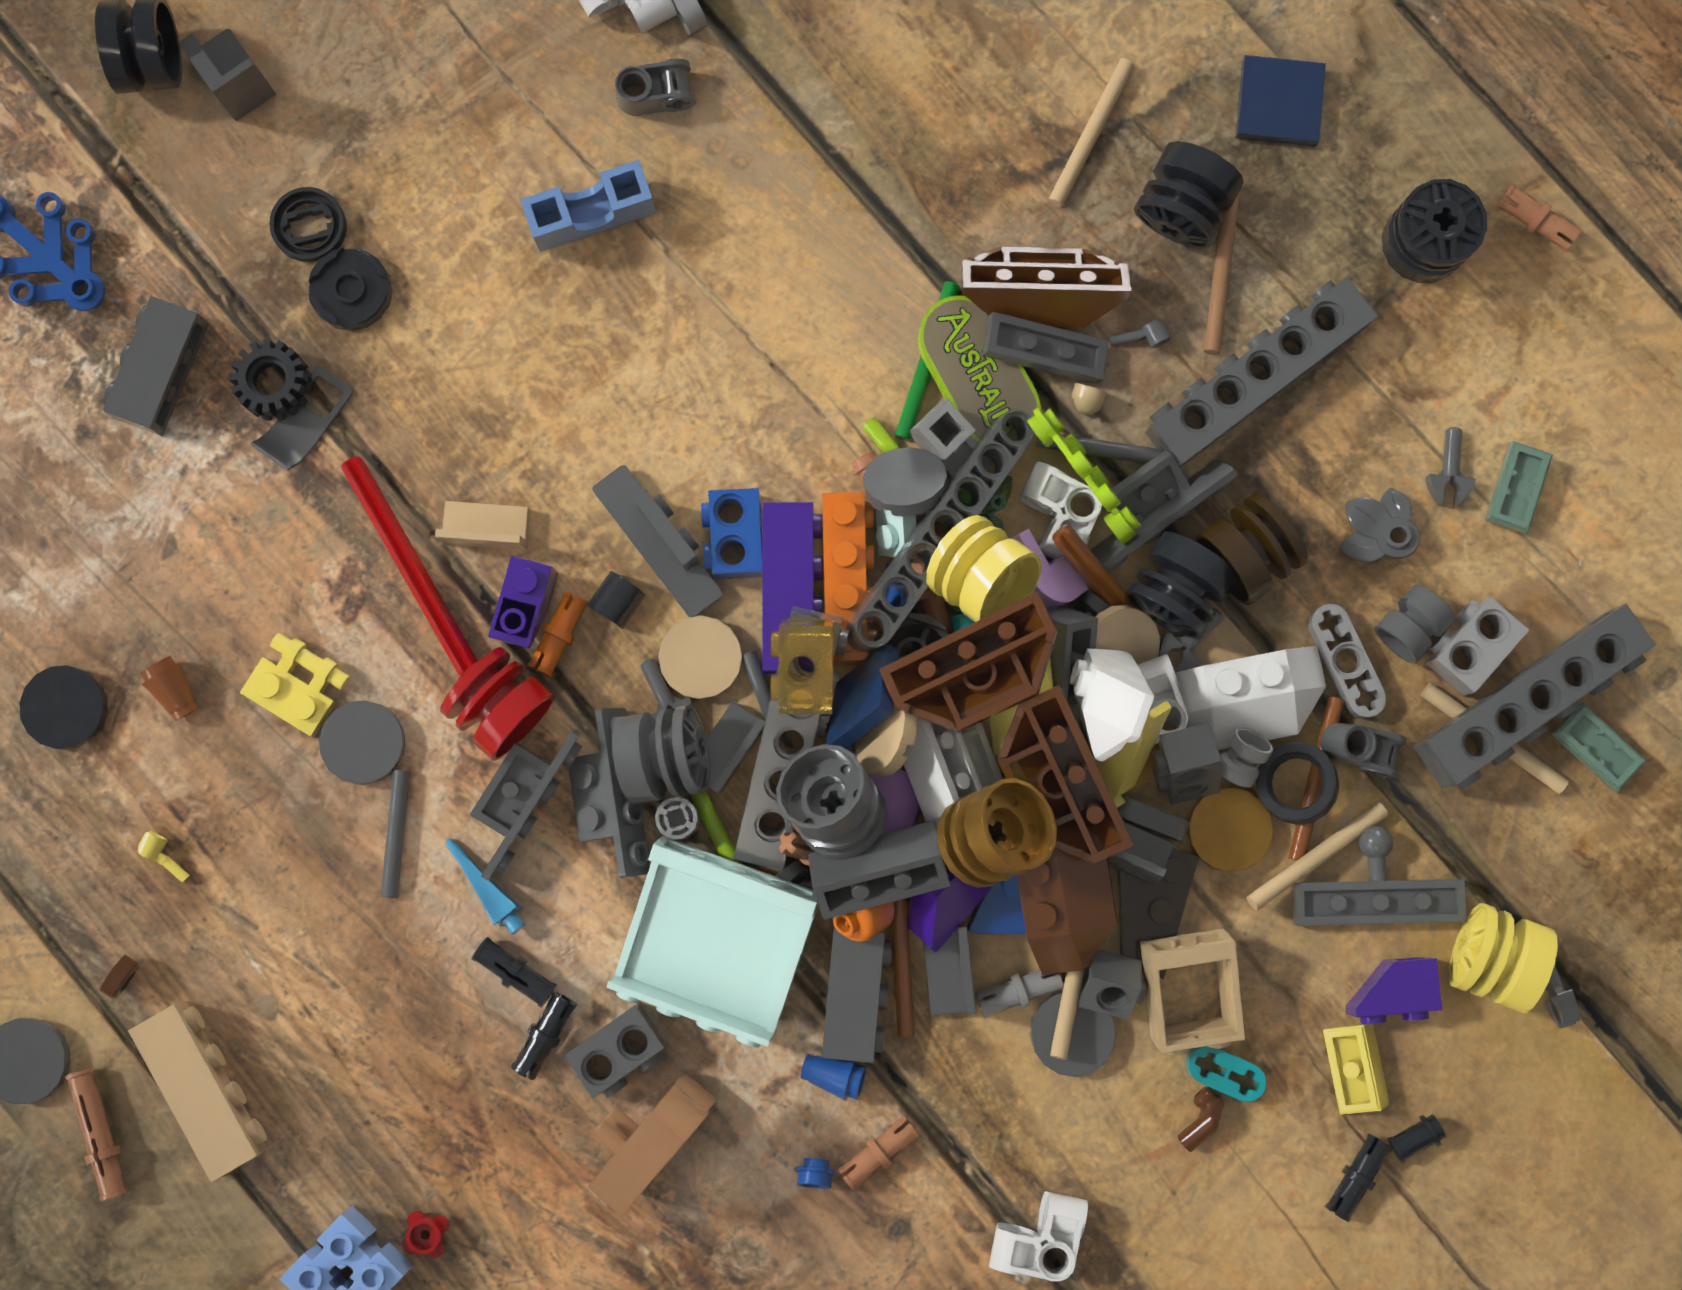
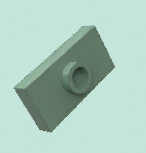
M1515 441L1509 443L1485 521L1522 534L1529 532L1553 454Z
M1580 703L1581 707L1568 715L1551 734L1612 792H1617L1640 769L1646 760L1585 703Z

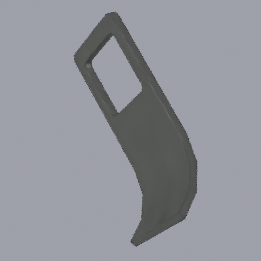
M316 367L311 373L313 380L308 381V383L312 386L314 381L321 377L343 392V396L327 418H321L307 407L298 403L295 406L299 411L297 414L292 416L289 412H286L285 420H277L262 437L250 444L287 471L296 467L306 458L353 394V390L321 367Z

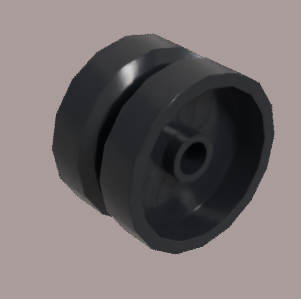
M126 0L99 1L95 12L96 43L104 75L116 94L140 92L143 90L146 82L153 90L179 88L182 80L181 47L178 43L179 36L175 20L167 1L136 0L133 8Z

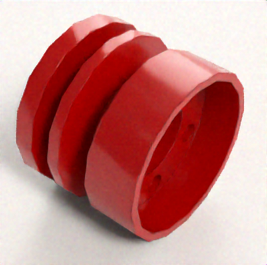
M503 647L490 651L472 664L455 682L440 707V712L447 719H453L458 716L455 726L459 730L464 731L478 722L481 723L473 736L472 742L492 761H496L506 755L515 742L519 743L547 713L555 699V695L535 677H530L516 686L515 683L522 672L523 666L517 661L508 664L511 655Z

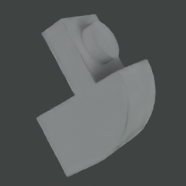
M948 399L941 400L910 430L914 441L920 449L937 455L945 464L946 473L950 478L954 476L977 444V441L971 436L976 430ZM982 456L981 464L987 470L993 464V461L987 456Z

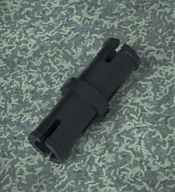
M489 937L482 941L471 960L478 962L501 978V984L507 989L510 986L514 987L537 1003L540 1008L544 1006L557 987V984L552 983L526 965L527 959L522 956L516 958L494 943Z
M554 991L537 1023H532L527 1030L529 1037L516 1060L511 1065V1068L516 1073L525 1078L528 1075L530 1080L536 1079L551 1049L557 1048L561 1039L558 1037L568 1018L576 1008V1002L563 994L561 995L559 992Z
M1368 1133L1367 1139L1350 1166L1346 1164L1343 1168L1342 1173L1345 1175L1324 1207L1331 1212H1335V1215L1341 1219L1350 1222L1351 1216L1368 1189L1372 1191L1376 1183L1373 1180L1393 1148Z

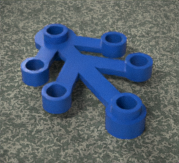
M45 192L38 197L36 208L44 217V243H42L15 219L16 211L14 206L0 195V231L4 230L32 255L29 257L12 258L0 256V280L8 275L52 273L62 282L35 286L26 279H18L9 287L10 298L23 307L32 306L36 302L66 301L69 306L78 311H91L100 306L104 300L106 290L103 280L93 273L92 243L96 237L93 226L84 219H74L67 225L66 235L75 243L73 270L63 261L62 216L66 211L65 202L53 192ZM53 200L56 201V208L51 212H46L47 203ZM86 227L87 232L85 236L77 239L75 237L77 229ZM87 283V292L84 295L78 296V287ZM24 287H29V295L24 299H19V291Z

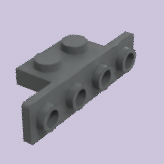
M1164 450L1111 489L1121 502L1117 508L1121 510L1127 506L1141 524V527L1136 530L1137 535L1123 545L1113 533L1093 547L1091 552L1100 561L1105 570L1118 567L1126 561L1130 553L1141 545L1156 540L1163 529L1176 520L1189 516L1199 503L1209 496L1217 495L1225 490L1228 483L1237 477L1238 474L1234 467L1220 460H1214L1187 480L1173 454Z
M621 465L593 486L592 490L689 618L698 616L722 598L723 593L701 565L697 555L694 553L699 548V545L685 527L679 531L668 519L674 512L660 494L652 498L625 465Z
M625 708L599 709L595 711L600 752L576 757L569 768L579 842L613 837L619 877L627 878L646 875L650 868L648 860L650 852L645 838L643 807L641 803L631 804L625 798L617 779L612 755L613 725L618 717L627 716V711Z
M573 729L552 763L518 742H515L470 813V816L505 836L481 875L485 880L488 881L494 871L500 875L504 873L515 853L509 850V847L516 836L525 839L537 820V817L531 814L539 800L547 804L560 784L558 780L553 778L562 764L570 768L583 746L576 742L581 732Z

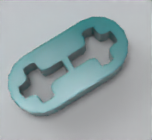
M1208 1046L1192 1048L1186 1055L1185 1065L1189 1075L1208 1087L1244 1102L1257 1100L1265 1091L1266 1078L1259 1067L1221 1049H1214ZM1208 1052L1212 1053L1211 1061L1223 1067L1221 1074L1219 1075L1207 1070L1203 1076L1199 1075L1201 1068L1195 1064L1198 1056L1205 1058ZM1248 1070H1251L1250 1078L1256 1081L1253 1089L1245 1088L1243 1093H1240V1085L1228 1079L1230 1072L1233 1071L1237 1074L1245 1075Z

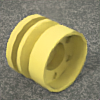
M974 515L963 519L955 525L940 541L930 559L926 583L931 591L938 596L944 597L950 605L959 606L965 616L973 622H977L1032 595L1041 576L1042 561L1038 554L1018 540L1008 539L1005 531L994 527L991 521L985 517Z
M1479 903L1467 916V922L1463 923L1455 941L1449 963L1448 980L1450 985L1463 991L1469 989L1471 994L1478 997H1484L1490 992L1494 1003L1520 1013H1527L1539 1001L1549 983L1558 950L1557 935L1554 929L1526 919H1521L1514 925V918L1511 913L1506 911H1499L1497 913L1495 907Z

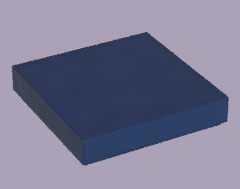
M1245 55L1242 60L1235 138L1317 146L1320 138L1326 63Z
M887 642L837 682L834 696L832 697L826 745L841 746L847 749L893 713L894 702L879 669L898 660L899 653L896 647Z

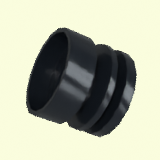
M1169 142L1153 170L1156 179L1147 182L1143 189L1144 195L1139 197L1134 206L1135 214L1150 229L1176 243L1197 249L1209 248L1217 236L1216 230L1225 221L1221 211H1228L1231 208L1244 183L1242 174L1226 159L1204 147L1188 142Z
M1433 179L1417 186L1388 218L1384 227L1382 248L1390 267L1401 277L1416 283H1435L1449 277L1482 245L1488 229L1487 212L1480 197L1467 185L1452 179Z
M1165 531L1148 556L1151 563L1160 573L1142 568L1136 575L1141 584L1132 583L1125 594L1136 607L1142 610V612L1147 613L1155 623L1172 632L1200 640L1207 631L1202 621L1211 622L1216 616L1214 610L1203 599L1223 603L1237 583L1239 576L1226 561L1206 547L1185 536Z

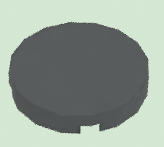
M918 448L892 449L878 455L867 465L863 475L865 496L873 508L881 512L882 508L891 510L892 515L895 516L918 515L934 508L940 501V496L948 488L945 464L937 455Z
M365 700L348 702L334 710L324 722L319 737L320 754L328 770L343 781L359 785L377 783L391 775L393 770L397 768V764L400 762L406 747L404 729L397 716L384 706Z
M1062 992L1053 994L1040 1003L1031 1019L1029 1035L1034 1052L1046 1067L1060 1075L1078 1077L1094 1072L1107 1061L1114 1048L1116 1030L1112 1016L1078 1007V1000L1067 1060L1051 1057L1050 1052Z
M17 1018L0 1025V1099L12 1104H31L51 1096L63 1084L67 1075L65 1073L70 1062V1049L65 1036L52 1023L36 1018Z

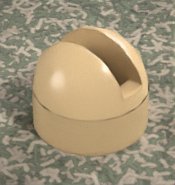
M1075 383L1071 394V403L1080 414L1092 415L1102 407L1107 392Z

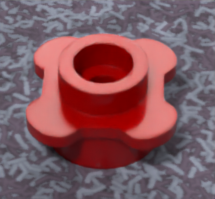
M419 1210L412 1212L407 1217L409 1228L406 1232V1238L402 1241L404 1251L408 1254H428L433 1259L440 1257L445 1250L442 1241L444 1232L450 1226L448 1219L444 1215H438L437 1217L425 1216ZM428 1231L430 1233L429 1238H423L422 1232Z

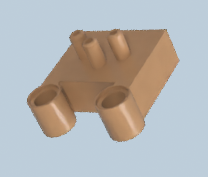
M684 1071L639 1125L621 1109L614 1107L594 1130V1135L608 1146L614 1154L595 1176L588 1188L618 1215L622 1216L709 1114L708 1110L717 1099Z

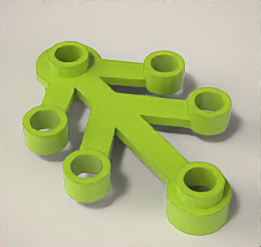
M1039 407L1034 409L1033 413L1035 415L1027 420L1032 430L1047 448L1056 442L1071 466L1086 481L1103 507L1108 512L1111 511V513L1103 518L1109 528L1123 545L1137 535L1136 530L1141 527L1139 521L1127 506L1121 510L1117 508L1121 502L1110 489L1111 482L1097 465L1095 467L1091 465L1085 457L1086 450L1072 433L1066 438L1062 436L1060 432L1065 427L1051 409L1044 413Z

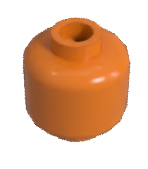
M894 901L833 917V924L840 934L854 942L862 943L868 941L886 929L894 919Z

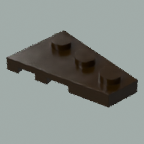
M1172 848L1164 867L1167 869L1166 873L1156 885L1120 869L1117 870L1120 898V955L1142 961L1141 941L1177 935L1199 856ZM1167 969L1159 970L1160 978L1164 979Z

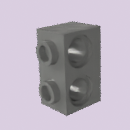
M1209 722L1159 735V751L1153 752L1156 768H1153L1159 792L1167 791L1171 805L1220 793L1222 760Z
M637 1003L569 1051L564 1057L592 1098L603 1092L608 1099L628 1084L624 1076L637 1067L644 1073L664 1059L660 1051L668 1044L642 1006ZM633 1029L642 1031L648 1041L646 1050L642 1052L629 1050L625 1043L627 1032ZM594 1055H604L611 1061L612 1071L609 1076L598 1077L591 1071L590 1061Z

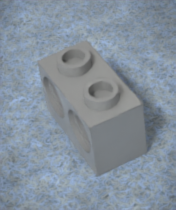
M1492 597L1478 602L1471 600L1456 616L1460 623L1451 633L1446 631L1441 637L1435 639L1432 647L1429 649L1433 654L1425 662L1426 665L1462 696L1475 693L1529 631L1527 627ZM1482 618L1488 619L1494 626V635L1491 639L1486 638L1480 631L1479 625ZM1455 649L1463 651L1467 657V666L1464 670L1457 668L1453 663L1452 655Z

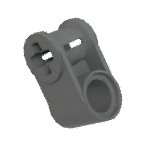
M677 58L664 60L659 63L623 68L615 79L616 96L620 109L628 115L639 116L664 111L678 112L693 107L696 104V98L694 94L690 93L687 75L691 70L689 61ZM673 81L676 82L677 90L673 87ZM633 85L640 86L645 90L637 97H631L624 93L628 87Z
M1333 723L1324 729L1320 745L1322 751L1331 760L1359 768L1360 771L1374 776L1397 779L1398 772L1394 769L1400 746L1406 744L1407 738L1366 725ZM1348 737H1349V740H1350V742H1349V747H1347V739H1348Z

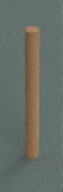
M1239 193L1228 211H1221L1225 221L1218 231L1204 352L1208 354H1219L1221 349Z

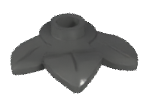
M1389 488L1382 496L1380 502L1366 497L1355 498L1346 502L1347 518L1355 532L1345 539L1340 546V550L1345 555L1360 562L1373 563L1385 556L1392 559H1404L1411 556L1417 550L1420 542L1419 530L1411 522V503L1401 492ZM1400 531L1407 538L1402 543H1395L1390 538L1391 534Z

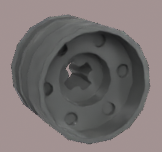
M692 705L676 707L675 711L671 708L660 710L656 721L649 712L618 717L616 719L612 732V755L620 788L625 798L631 804L664 799L667 789L674 797L684 796L687 791L691 795L706 792L710 779L709 750L702 722Z
M824 744L806 749L794 757L782 771L776 788L777 803L787 821L800 834L810 849L824 858L842 860L858 856L873 846L884 830L888 816L886 799L856 756L841 746Z

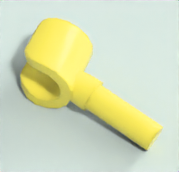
M153 831L146 832L138 845L139 854L163 865L183 883L190 875L173 861L170 856L162 853L168 840Z

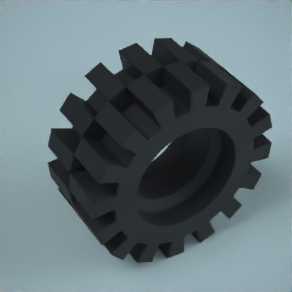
M263 340L264 346L262 347L257 342L251 343L249 345L253 351L248 354L242 349L238 353L243 358L241 363L233 360L231 365L236 371V374L229 373V381L234 385L230 387L232 393L253 415L257 417L260 415L264 420L272 421V416H275L279 421L285 420L286 412L294 416L299 412L295 406L298 403L305 406L308 402L304 394L312 393L313 387L308 381L313 379L312 374L307 369L308 365L291 347L289 348L283 342L277 341L275 345L271 340ZM273 366L282 368L286 375L284 386L278 392L271 395L260 393L257 388V379L262 371Z

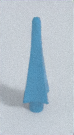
M448 839L445 842L447 848L468 877L493 925L498 924L500 927L504 924L511 935L516 934L525 926V923L516 913L523 907L504 892L492 879L487 881L482 878L483 871L467 856L455 840Z

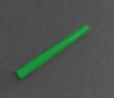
M945 281L938 301L947 297L957 296L960 286L956 283ZM921 355L894 435L905 441H910L911 439L910 430L915 426L931 378V373Z

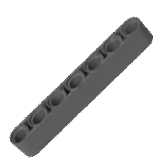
M1017 409L1008 411L991 423L949 481L948 488L940 496L938 504L928 510L849 620L845 630L849 631L847 642L853 649L859 652L874 650L885 645L895 634L928 587L926 583L927 568L934 551L942 540L935 534V520L943 522L949 532L963 519L981 513L1034 438L1035 432L1027 422L1031 416L1027 412ZM1005 424H1010L1016 429L1017 441L1011 440L1006 435ZM982 456H987L993 461L995 466L993 474L983 468L981 464ZM959 488L969 492L971 496L970 507L963 505L959 501ZM912 553L919 555L923 559L925 564L923 573H918L911 567L910 556ZM887 587H893L900 593L901 603L899 607H894L887 601ZM864 620H868L875 625L877 630L875 641H869L862 635L861 625Z

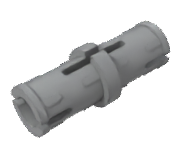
M1037 970L1021 977L1018 973L1011 975L1010 981L981 992L977 991L975 995L984 1018H988L990 1015L1020 1005L1021 1008L1030 1006L1029 1001L1058 990L1061 991L1064 985L1060 973L1042 975L1041 971Z

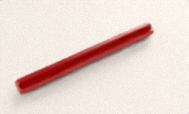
M360 456L346 460L341 465L342 471L456 672L461 676L477 661L474 653L366 463Z

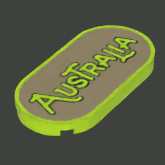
M951 296L938 301L926 312L919 327L917 344L920 355L944 399H948L976 430L971 436L978 442L990 424L1008 411L1014 409L1023 410L1032 417L1035 415L1033 413L1034 409L1037 407L1041 409V403L1038 393L1023 366L982 356L988 315L966 296ZM1005 424L1006 435L1011 440L1017 441L1016 429L1010 424Z

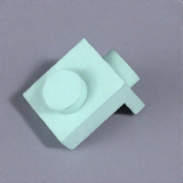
M882 508L881 512L876 509L878 555L895 557L916 528V515L895 516L892 515L891 510ZM912 553L910 558L917 557L918 555Z

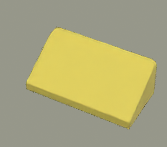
M1359 1022L1324 1029L1323 1033L1340 1115L1381 1111L1389 1106V1097L1374 1024H1361Z

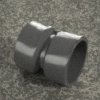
M1417 584L1413 585L1398 601L1399 611H1389L1374 627L1376 635L1383 644L1398 657L1411 664H1416L1432 647L1431 637H1441L1456 621L1453 611L1439 596Z

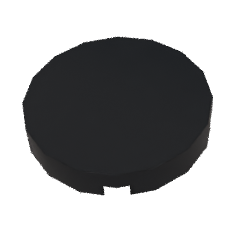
M358 248L332 250L319 259L310 272L308 281L310 284L309 300L319 317L335 328L349 331L367 328L381 319L390 305L393 291L390 275L379 259L366 250Z
M68 665L49 667L37 673L25 686L19 702L20 719L26 732L39 744L55 749H71L84 745L86 741L90 740L92 736H96L103 728L108 713L107 695L95 677L88 671Z

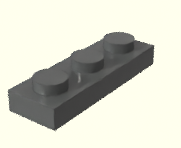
M992 312L987 317L982 356L1097 384L1104 378L1108 340Z

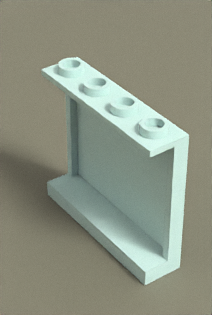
M662 836L652 846L648 858L652 862L615 975L608 981L606 988L617 991L616 995L625 1001L633 1003L644 1001L657 1006L656 1010L666 1016L680 1017L682 1015L696 1021L697 1026L710 1032H720V1030L736 1035V1039L747 1046L760 1047L763 1045L768 1047L775 1035L819 906L814 891Z

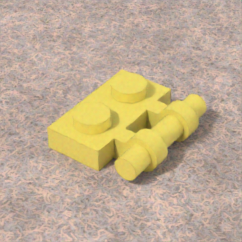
M277 633L272 639L270 647L282 654L281 660L276 665L267 658L262 657L240 693L310 737H315L337 703L323 694L329 683L343 690L348 684L350 676L339 670V664L328 657L323 660L307 650V644L297 638L291 640L283 634ZM297 664L314 673L310 684L292 674Z

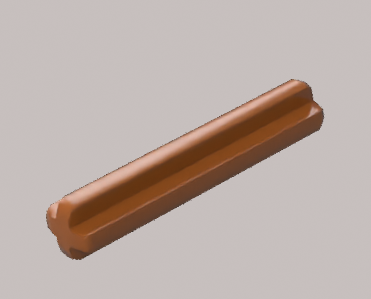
M1070 525L1062 526L1053 534L1052 540L1101 600L1109 607L1128 605L1137 609Z

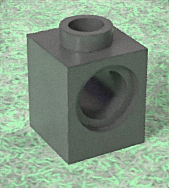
M1099 950L1084 970L1078 1007L1128 1020L1134 1005H1141L1146 994L1147 981L1141 979L1142 961Z

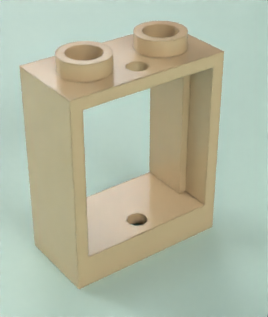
M1224 929L1140 942L1144 979L1147 981L1146 1001L1150 1038L1160 1053L1183 1055L1190 1052L1191 1048L1208 1046L1220 1049L1229 1047L1234 1041L1245 1040L1236 944ZM1216 961L1222 1017L1165 1026L1159 970Z

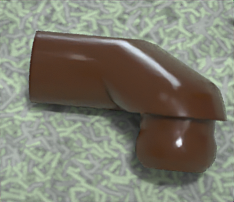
M1211 1087L1202 1088L1194 1096V1104L1201 1109L1200 1114L1193 1123L1178 1134L1179 1141L1190 1152L1195 1150L1218 1130L1224 1102L1221 1095H1216Z

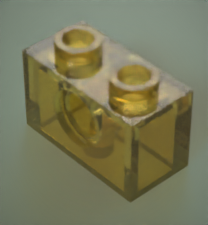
M782 619L779 631H771V657H779V674H771V701H779V713L832 714L834 697V620ZM799 656L807 657L813 662L815 670L810 675L799 676L792 671L790 667L791 660Z

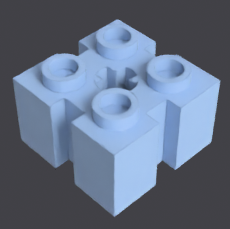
M352 1206L343 1212L317 1239L324 1248L322 1249L318 1244H315L284 1273L280 1280L290 1290H391L414 1265L390 1242L383 1248H380L370 1238L377 1229ZM347 1265L351 1267L354 1272L350 1276L351 1279H346L340 1269L345 1268Z

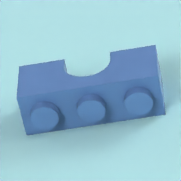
M636 160L601 172V179L597 184L579 192L565 193L561 191L559 186L520 199L533 239L539 251L543 252L656 214L640 161Z

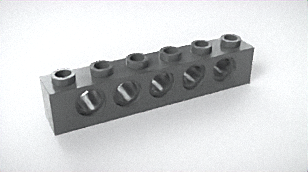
M1348 277L1337 285L1330 280L1312 295L1315 302L1304 310L1300 305H1297L1279 320L1283 325L1272 334L1267 329L1259 333L1247 344L1251 349L1239 359L1235 353L1230 355L1215 367L1218 375L1207 383L1200 378L1183 391L1182 394L1186 398L1174 408L1168 402L1152 414L1149 418L1153 424H1151L1145 434L1157 449H1161L1162 452L1166 450L1172 453L1181 468L1368 327L1378 317V314ZM1315 315L1327 317L1331 322L1332 329L1330 331L1320 329L1315 323ZM1290 339L1296 342L1300 350L1299 355L1288 354L1283 349L1282 340ZM1257 363L1262 365L1267 371V379L1259 380L1254 378L1250 373V364ZM1228 388L1235 396V404L1227 405L1222 403L1217 397V389ZM1184 413H1197L1202 418L1203 427L1201 429L1188 427L1184 421Z
M1627 603L1610 609L1421 740L1413 748L1442 789L1456 785L1463 789L1482 777L1479 769L1491 762L1495 766L1511 757L1515 753L1512 746L1523 738L1528 743L1548 730L1545 723L1555 716L1563 719L1579 709L1581 704L1578 700L1584 695L1590 693L1591 696H1595L1613 685L1614 682L1611 676L1620 670L1624 674L1643 664L1647 660L1643 654L1656 646V644ZM1598 645L1602 646L1606 651V662H1603L1598 657ZM1566 667L1574 674L1575 681L1573 686L1564 677ZM1533 690L1537 691L1542 698L1540 709L1532 703L1531 693ZM1499 713L1504 714L1509 720V730L1507 733L1499 727ZM1466 736H1470L1476 743L1477 750L1474 756L1470 755L1465 749L1464 741Z
M797 606L792 607L733 859L778 870L784 869L786 858L795 859L794 857L783 855L779 850L782 843L779 839L784 832L792 833L793 827L778 806L777 786L772 782L771 776L778 771H783L794 757L806 749L812 748L815 736L824 738L829 713L821 711L825 695L834 696L839 672L831 670L835 654L843 656L849 633L848 630L841 629L843 617ZM808 647L817 648L822 652L824 661L815 667L807 666L801 661L800 652ZM797 689H806L813 695L814 702L808 707H798L791 701L790 694ZM788 730L798 731L803 736L804 743L797 748L787 747L781 740V734ZM768 812H776L783 817L785 823L779 828H770L764 824L762 816Z

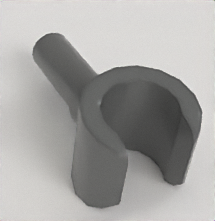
M1153 320L1136 331L1110 336L1111 346H1117L1146 338L1151 349L1167 343L1170 340V333L1164 322Z

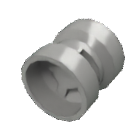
M1237 728L1230 738V749L1223 752L1220 756L1222 760L1221 775L1236 785L1251 787L1259 776L1258 768L1260 764L1266 763L1271 756L1273 746L1266 738L1253 730Z
M672 797L663 801L657 808L655 821L657 828L664 836L674 840H681L692 836L696 832L700 823V815L691 801L681 797Z

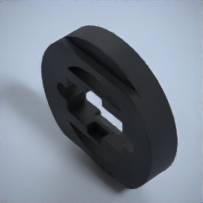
M301 187L289 191L277 201L270 215V233L274 242L285 255L297 261H319L320 258L332 250L339 249L346 236L347 222L342 208L330 194L318 188ZM304 204H317L316 206L293 211ZM324 214L327 219L332 218L330 223H326L328 229L319 231L317 234L294 238L291 233H285L287 229L291 228L290 222L303 219L302 217ZM325 240L323 243H321L320 245H318V246H316V247H312V248H302V247H299V246H303V245H307V244H311V243H315V242H319V241Z

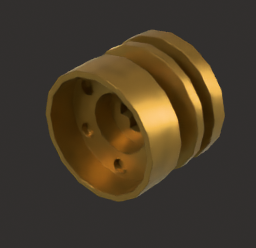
M1017 778L1001 779L947 806L938 821L937 842L941 857L950 872L963 883L980 888L993 886L1015 875H1021L1036 869L1049 860L1056 846L1057 826L1053 811L1044 795L1033 785Z

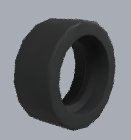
M1299 741L1281 744L1273 749L1268 761L1260 764L1258 768L1260 773L1255 781L1257 795L1268 812L1283 822L1295 825L1313 823L1325 816L1336 803L1339 791L1337 771L1327 754L1314 745ZM1299 758L1310 761L1317 766L1322 774L1323 787L1321 794L1315 802L1307 807L1293 808L1284 805L1277 799L1273 792L1272 780L1275 771L1281 764L1288 760Z

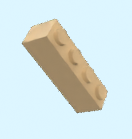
M186 1001L169 1006L128 1030L208 1179L212 1183L266 1152L268 1149L264 1142L267 1140V1137L259 1121L255 1118L251 1120L243 1105L246 1103V1098L241 1087L235 1081L230 1082L224 1071L223 1066L226 1063L222 1052L214 1043H209L202 1031L205 1028V1023L201 1014L194 1006L189 1007Z

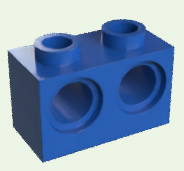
M759 488L708 491L709 502L701 503L702 527H710L711 544H703L704 568L712 569L714 579L762 577V524ZM735 504L741 507L743 515L740 520L735 523H726L720 519V512L726 505ZM737 545L744 549L745 556L740 563L729 565L722 560V553L728 546Z

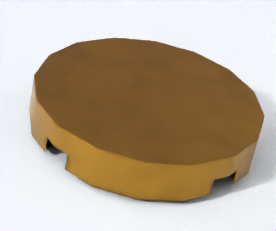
M1233 787L1220 789V793L1200 798L1190 812L1188 820L1190 822L1188 827L1189 844L1196 856H1199V859L1211 868L1227 872L1246 870L1258 863L1270 848L1273 835L1271 815L1261 800L1249 791Z

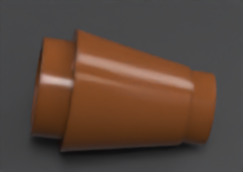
M171 656L158 661L140 673L145 680L142 685L172 715L175 721L198 709L194 703L195 700L181 664H175Z

